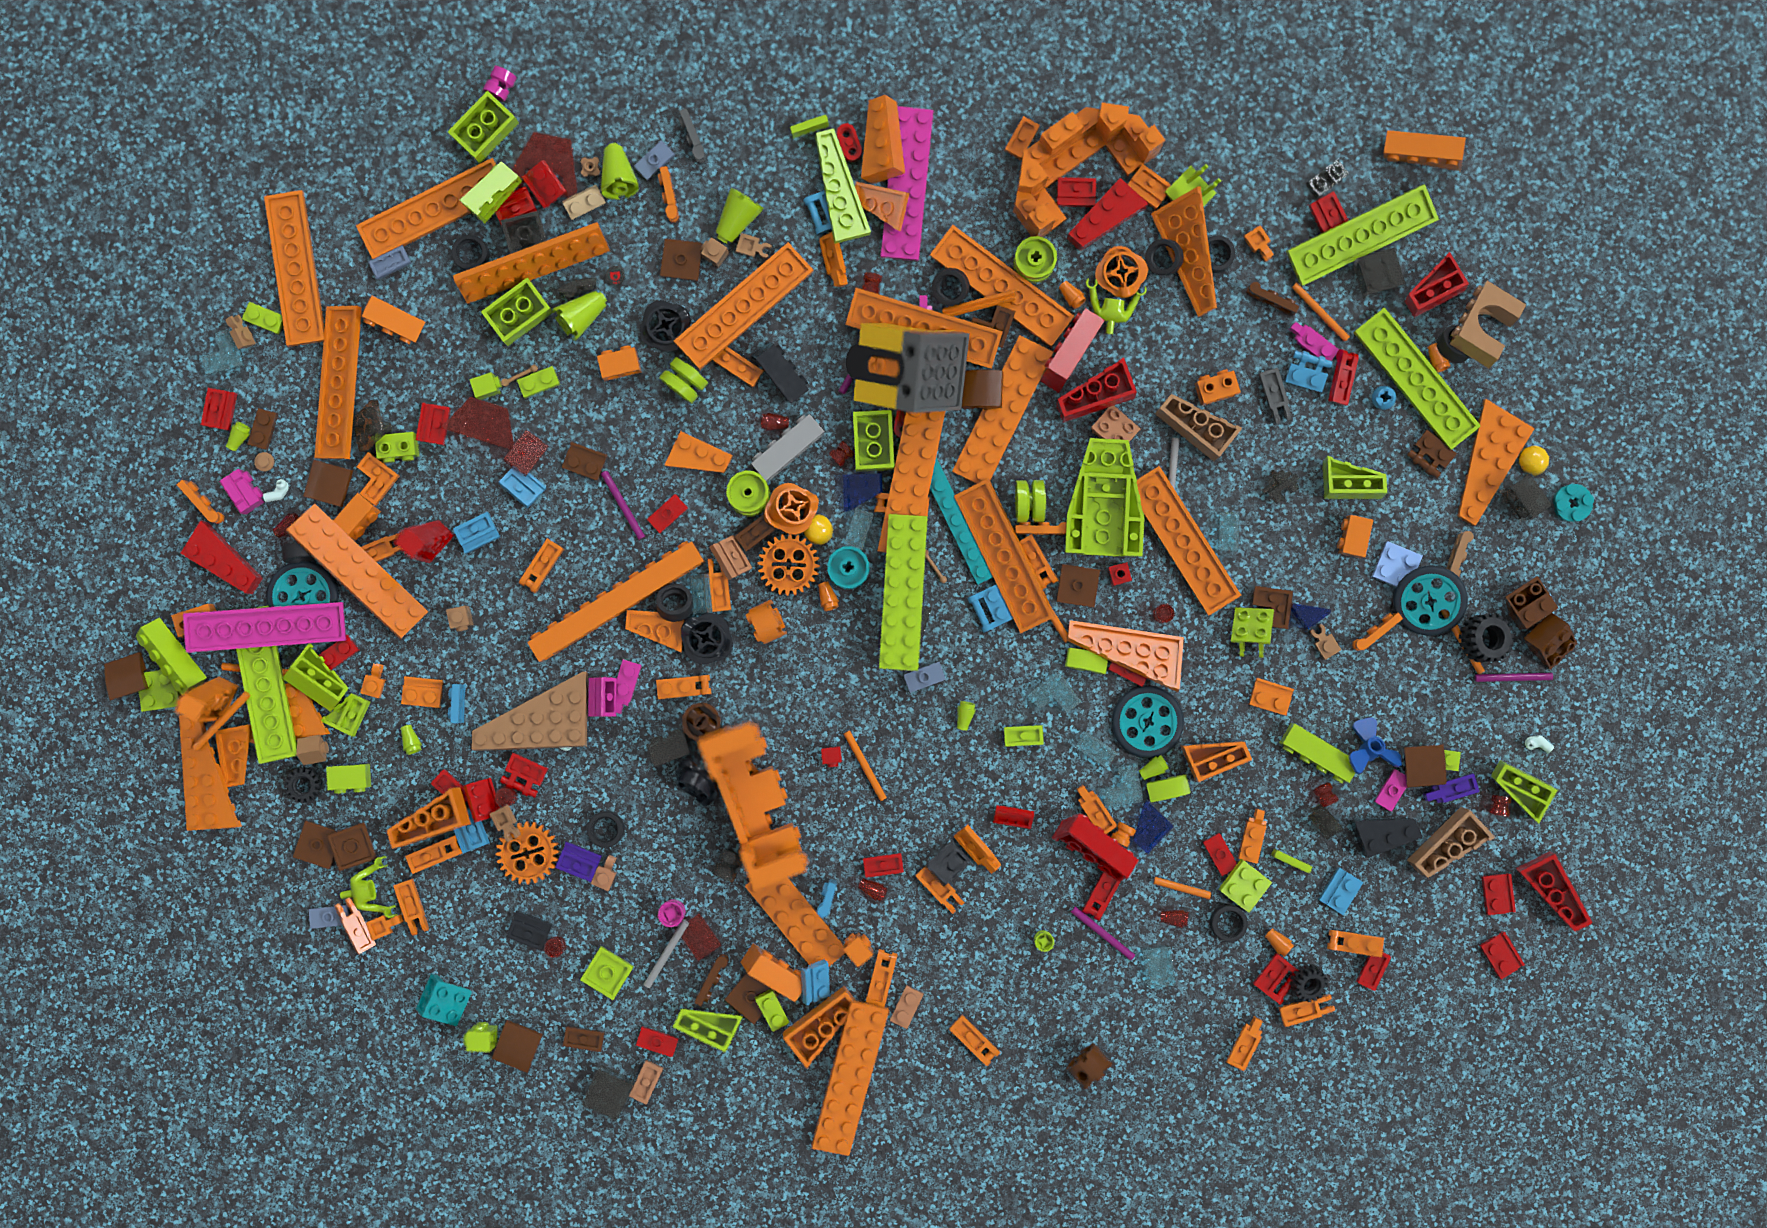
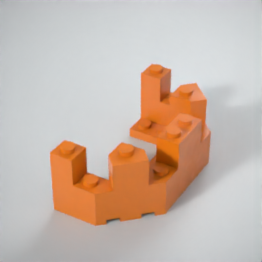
M1102 102L1100 109L1085 107L1077 114H1074L1072 111L1044 131L1040 136V140L1023 153L1013 210L1030 236L1044 237L1067 219L1046 191V188L1056 182L1058 177H1063L1103 147L1108 149L1124 173L1129 176L1139 169L1142 164H1146L1160 152L1165 139L1156 126L1153 125L1148 128L1139 115L1128 114V106Z
M752 720L734 727L729 725L702 735L698 743L712 779L716 778L741 844L740 854L755 890L806 871L808 860L805 853L801 854L802 848L799 842L801 834L798 827H794L793 823H789L779 828L771 829L770 825L773 824L771 816L765 812L786 805L785 799L788 796L785 788H781L778 782L781 780L778 769L774 770L773 766H769L750 773L753 770L750 759L765 754V748L768 747L764 736H760L757 724L753 725Z

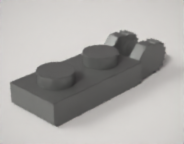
M685 108L680 110L681 117L678 119L682 129L686 128L688 131V135L685 136L689 146H694L692 153L695 161L701 164L706 161V155L689 113Z
M1274 368L1259 373L1258 375L1274 423H1280V416L1277 411L1279 407H1282L1286 421L1291 420L1288 406L1289 401L1279 369Z

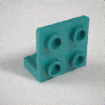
M431 973L416 1006V1010L422 1017L457 1026L472 991L444 982L438 975Z

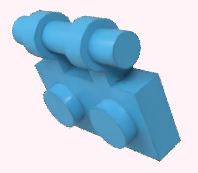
M1295 350L1293 358L1299 359L1298 365L1290 363L1285 382L1322 392L1328 374L1321 372L1323 367L1331 368L1332 361L1327 360L1323 356L1317 357L1310 355L1306 351L1299 352ZM1306 362L1316 364L1315 369L1305 367Z

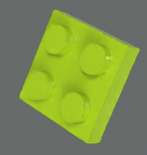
M161 670L145 672L144 675L149 689L139 692L141 712L177 707L176 703L181 694L174 689L169 678L164 676Z
M1240 859L1218 890L1250 913L1272 882L1243 859Z
M601 946L582 976L581 981L614 1000L634 966Z

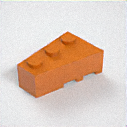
M753 943L740 962L746 972L796 1002L802 993L801 971L796 968L795 970L791 969L788 963L781 959H776L770 952L763 950Z

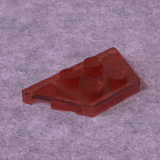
M469 397L451 418L442 425V429L514 451L508 408Z

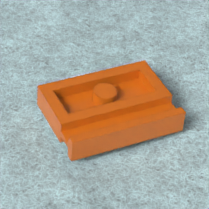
M1144 164L1141 165L1128 183L1155 210L1167 196L1164 192L1171 186L1170 183Z
M404 676L401 704L441 708L444 680Z
M1256 678L1248 705L1286 716L1294 689Z

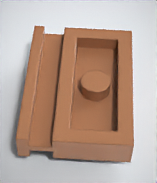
M734 535L710 546L728 581L752 569Z

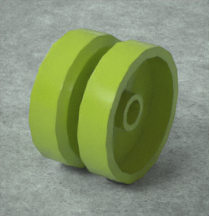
M1040 236L1029 237L1023 240L1017 247L1013 260L1014 269L1030 283H1040L1052 274L1057 261V252L1053 244L1046 238Z
M674 357L669 365L677 375L664 370L659 379L687 402L693 404L698 395L691 388V385L697 390L703 391L708 385V381L692 366Z
M745 470L734 475L727 485L726 494L728 501L737 513L742 516L753 517L760 515L765 510L771 493L766 480L760 474ZM748 491L751 492V495L747 496L746 494Z
M1016 480L1015 512L1017 523H1026L1028 521L1029 510H1031V517L1034 522H1044L1046 493L1043 480H1033L1031 492H1029V485L1026 480Z

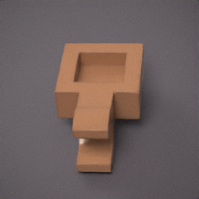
M609 855L604 867L600 865L597 867L591 882L592 885L607 891L610 890L617 872L612 871L617 859L616 857Z

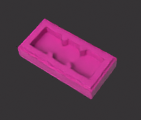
M1393 769L1374 802L1392 812L1407 787L1405 775Z

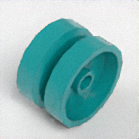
M844 546L832 553L827 563V571L831 581L836 586L843 589H855L867 580L869 561L860 549L853 546ZM851 565L852 570L847 572L845 566Z

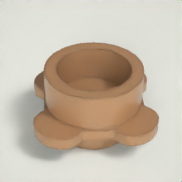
M597 157L593 159L582 158L581 174L585 177L598 176L600 174L599 159Z

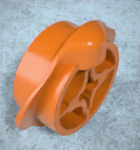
M1115 246L1109 249L1095 270V278L1098 284L1119 298H1128L1134 295L1148 274L1145 260L1124 246ZM1122 257L1129 258L1135 264V267L1126 266ZM1116 258V268L1106 272L1109 261ZM1120 267L1122 268V270H1126V273L1123 274V278L1121 277V274H1117V271L1120 269ZM1137 272L1135 281L1127 287L1128 274ZM1108 277L1117 278L1121 287L1111 284Z
M781 484L774 489L766 504L764 520L785 533L792 535L801 534L812 523L818 509V497L795 484ZM782 497L783 507L779 509L778 503L779 499ZM801 509L804 510L803 520H800Z

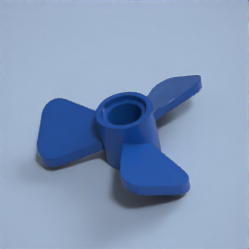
M1370 717L1357 720L1352 725L1355 733L1364 742L1358 751H1354L1349 755V762L1356 774L1362 773L1367 762L1373 761L1378 756L1394 767L1402 765L1401 755L1397 751L1385 749L1384 741L1376 736L1377 720Z

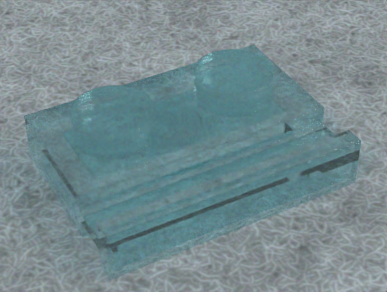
M1171 947L1143 949L1142 954L1147 988L1152 989L1176 985Z

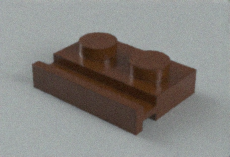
M571 442L561 468L599 481L608 455Z

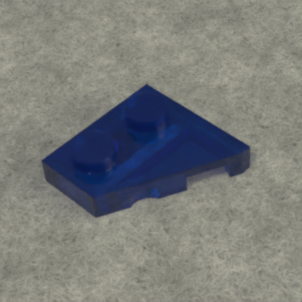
M882 473L843 475L844 512L851 511L882 493Z
M1146 800L1143 804L1133 841L1148 854L1174 826Z

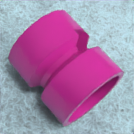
M495 65L490 74L491 80L486 81L482 90L484 92L488 91L497 100L505 102L510 93L508 88L513 87L517 77L508 70Z
M676 899L666 901L658 912L660 922L666 927L677 926L685 917V906Z

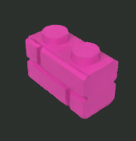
M237 469L219 482L240 514L246 515L264 503L261 498L263 493L258 487L253 486L251 483L253 478L247 471L244 472L241 469Z
M589 678L588 716H616L617 678Z

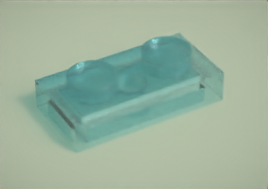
M858 508L855 509L844 545L853 546L863 551L874 513Z
M1219 512L1218 551H1238L1239 513Z
M709 574L690 576L693 614L713 612Z
M1087 731L1083 733L1075 745V748L1106 769L1117 755L1116 751Z

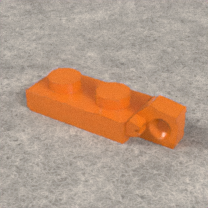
M831 232L819 238L827 275L831 276L835 287H843L848 284L846 268L840 243L834 244Z
M1084 785L1076 789L1082 797L1078 800L1080 806L1095 826L1101 827L1106 834L1117 827V824L1097 794L1093 791L1088 793Z
M1255 809L1253 818L1249 817L1248 821H1246L1238 859L1258 864L1266 831L1267 821H1263L1264 810Z
M968 824L954 835V838L978 865L985 866L991 874L1001 866L992 851Z
M1254 1016L1250 1024L1246 1023L1242 1028L1226 1060L1228 1064L1245 1071L1261 1039L1262 1031L1259 1030L1263 1023L1261 1019Z

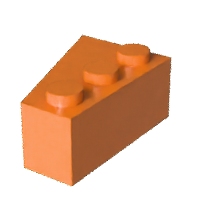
M374 296L370 297L361 315L364 323L372 327L375 325L382 328L381 331L388 335L396 334L400 336L399 340L409 345L411 342L416 343L425 324L424 321Z
M1243 741L1181 746L1194 780L1197 782L1252 760L1246 743Z

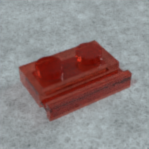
M525 430L503 461L526 477L549 446L545 445L528 430Z
M700 913L688 921L689 925L681 936L698 961L722 945Z

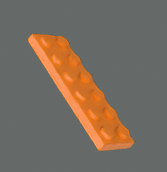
M789 878L755 890L751 881L745 885L746 889L809 965L824 959L831 966L846 953L843 950V943Z

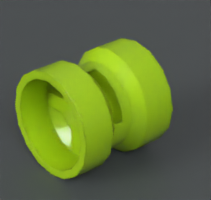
M1041 930L1035 934L1034 943L1040 951L1047 952L1053 948L1054 938L1048 931Z

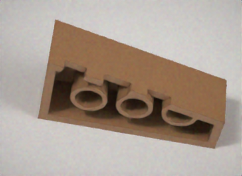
M1460 807L1407 861L1419 874L1428 878L1447 867L1449 863L1456 859L1459 860L1464 857V854L1479 848L1481 844L1495 837L1469 809Z

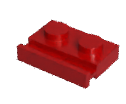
M545 160L540 161L527 174L522 176L544 209L548 208L549 205L567 192Z
M1058 177V207H1094L1096 204V178Z
M526 186L512 192L495 213L501 226L505 227L537 212Z
M1334 191L1308 205L1321 233L1348 221Z
M208 388L201 425L230 431L237 393Z
M422 403L415 440L444 446L451 408Z
M491 778L463 786L474 823L491 818L490 814L500 809Z
M1511 874L1481 876L1486 915L1516 912Z
M1504 931L1479 945L1501 980L1525 965Z

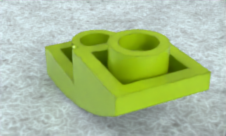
M1068 648L1065 667L1103 675L1106 674L1108 660L1087 650Z
M1187 774L1168 777L1164 780L1148 782L1146 784L1150 802L1162 801L1191 793Z

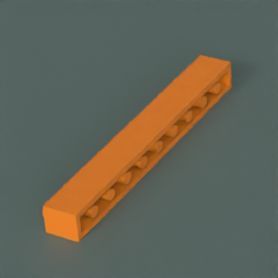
M688 541L681 543L677 546V551L665 553L661 556L662 560L659 562L652 561L645 566L646 570L641 573L636 571L628 576V581L624 583L620 581L613 585V590L606 593L604 591L596 596L597 600L590 603L588 601L579 607L581 610L576 613L571 611L563 616V621L559 623L555 621L548 625V630L541 633L539 631L530 637L531 640L527 643L538 661L544 662L658 592L662 587L671 584L705 563L692 541L690 543Z

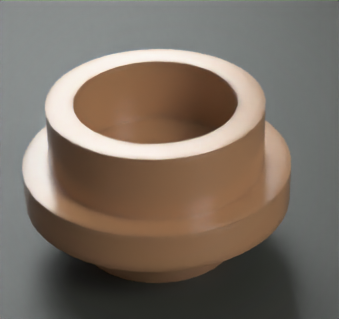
M267 452L259 453L255 458V466L260 471H269L274 466V458Z

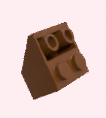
M1538 576L1504 597L1508 613L1519 630L1528 629L1558 609V606Z
M1553 613L1546 616L1524 638L1531 652L1550 670L1555 665H1558L1562 658L1578 644L1569 624Z

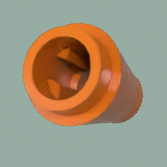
M1064 281L1059 286V290L1070 307L1077 309L1085 302L1084 293L1068 281Z
M1437 343L1427 347L1431 364L1438 373L1451 367L1450 361L1440 354Z
M829 582L820 583L818 587L821 607L824 611L838 608L839 600Z
M1273 928L1265 935L1275 951L1283 957L1294 947L1291 943L1292 940Z

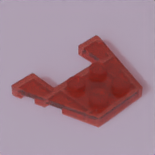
M533 132L512 168V171L522 180L517 188L523 187L524 180L522 176L526 174V170H531L540 161L545 160L556 176L564 177L562 185L567 192L561 197L570 198L578 194L571 139Z

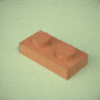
M906 985L890 1021L907 1029L924 993Z
M646 1060L629 1097L647 1105L663 1067Z

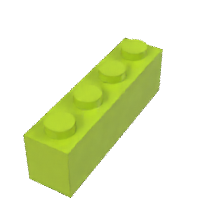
M160 618L139 629L136 634L138 643L147 650L150 658L158 664L163 675L169 678L174 689L180 692L182 696L184 693L204 683L207 678Z
M1295 723L1289 725L1279 742L1284 745L1282 749L1290 754L1294 752L1299 754L1300 760L1307 764L1310 762L1317 765V770L1324 774L1329 772L1333 775L1332 779L1341 784L1343 782L1350 783L1355 775L1347 754Z

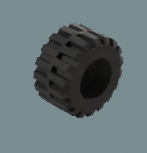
M1496 614L1470 617L1469 620L1463 623L1465 627L1460 629L1462 634L1459 635V639H1461L1459 644L1460 647L1464 648L1462 652L1468 654L1467 658L1470 660L1474 659V662L1481 663L1497 662L1507 657L1506 653L1511 652L1510 646L1514 644L1512 641L1514 633L1511 634L1512 627L1507 625L1508 621L1506 619L1502 620L1503 617ZM1485 629L1490 635L1488 647L1484 645L1482 639Z

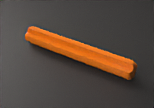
M1014 290L950 306L943 308L942 313L957 316L1016 300V293Z

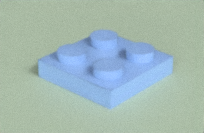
M1386 541L1371 577L1397 587L1406 574L1419 567L1423 555Z

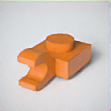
M1261 225L1244 235L1243 238L1254 253L1259 250L1265 262L1272 258L1274 254L1267 246L1271 240Z
M373 664L371 675H365L361 694L381 698L386 681L381 678L384 665Z
M402 914L391 919H387L383 915L366 922L372 939L376 940L392 933L391 927L404 922Z

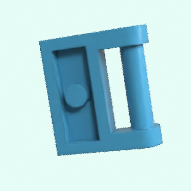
M825 190L804 198V204L808 206L814 221L816 234L822 235L832 230ZM816 201H820L828 221L825 225L822 224L815 206Z
M997 584L967 598L983 626L981 628L983 633L1013 619ZM978 599H984L994 622L989 623Z
M829 879V883H824L821 896H825V899L819 904L817 911L821 917H826L829 914L837 880Z

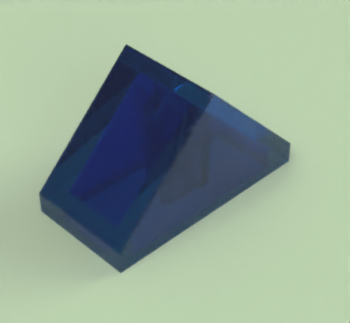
M1291 604V612L1304 630L1310 629L1331 613V609Z

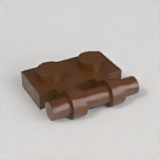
M1425 430L1413 445L1419 451L1416 453L1411 449L1407 456L1412 459L1411 462L1415 465L1418 464L1425 469V473L1437 479L1441 475V472L1436 469L1439 465L1442 469H1445L1457 453L1450 450L1445 443L1430 431ZM1424 454L1432 460L1431 464L1423 459Z

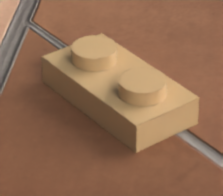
M597 185L562 201L571 220L606 203Z

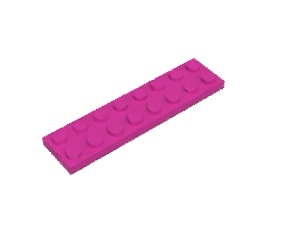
M897 106L905 174L888 179V188L909 193L901 231L884 222L881 258L919 261L933 110Z
M344 602L183 614L186 652L346 641Z

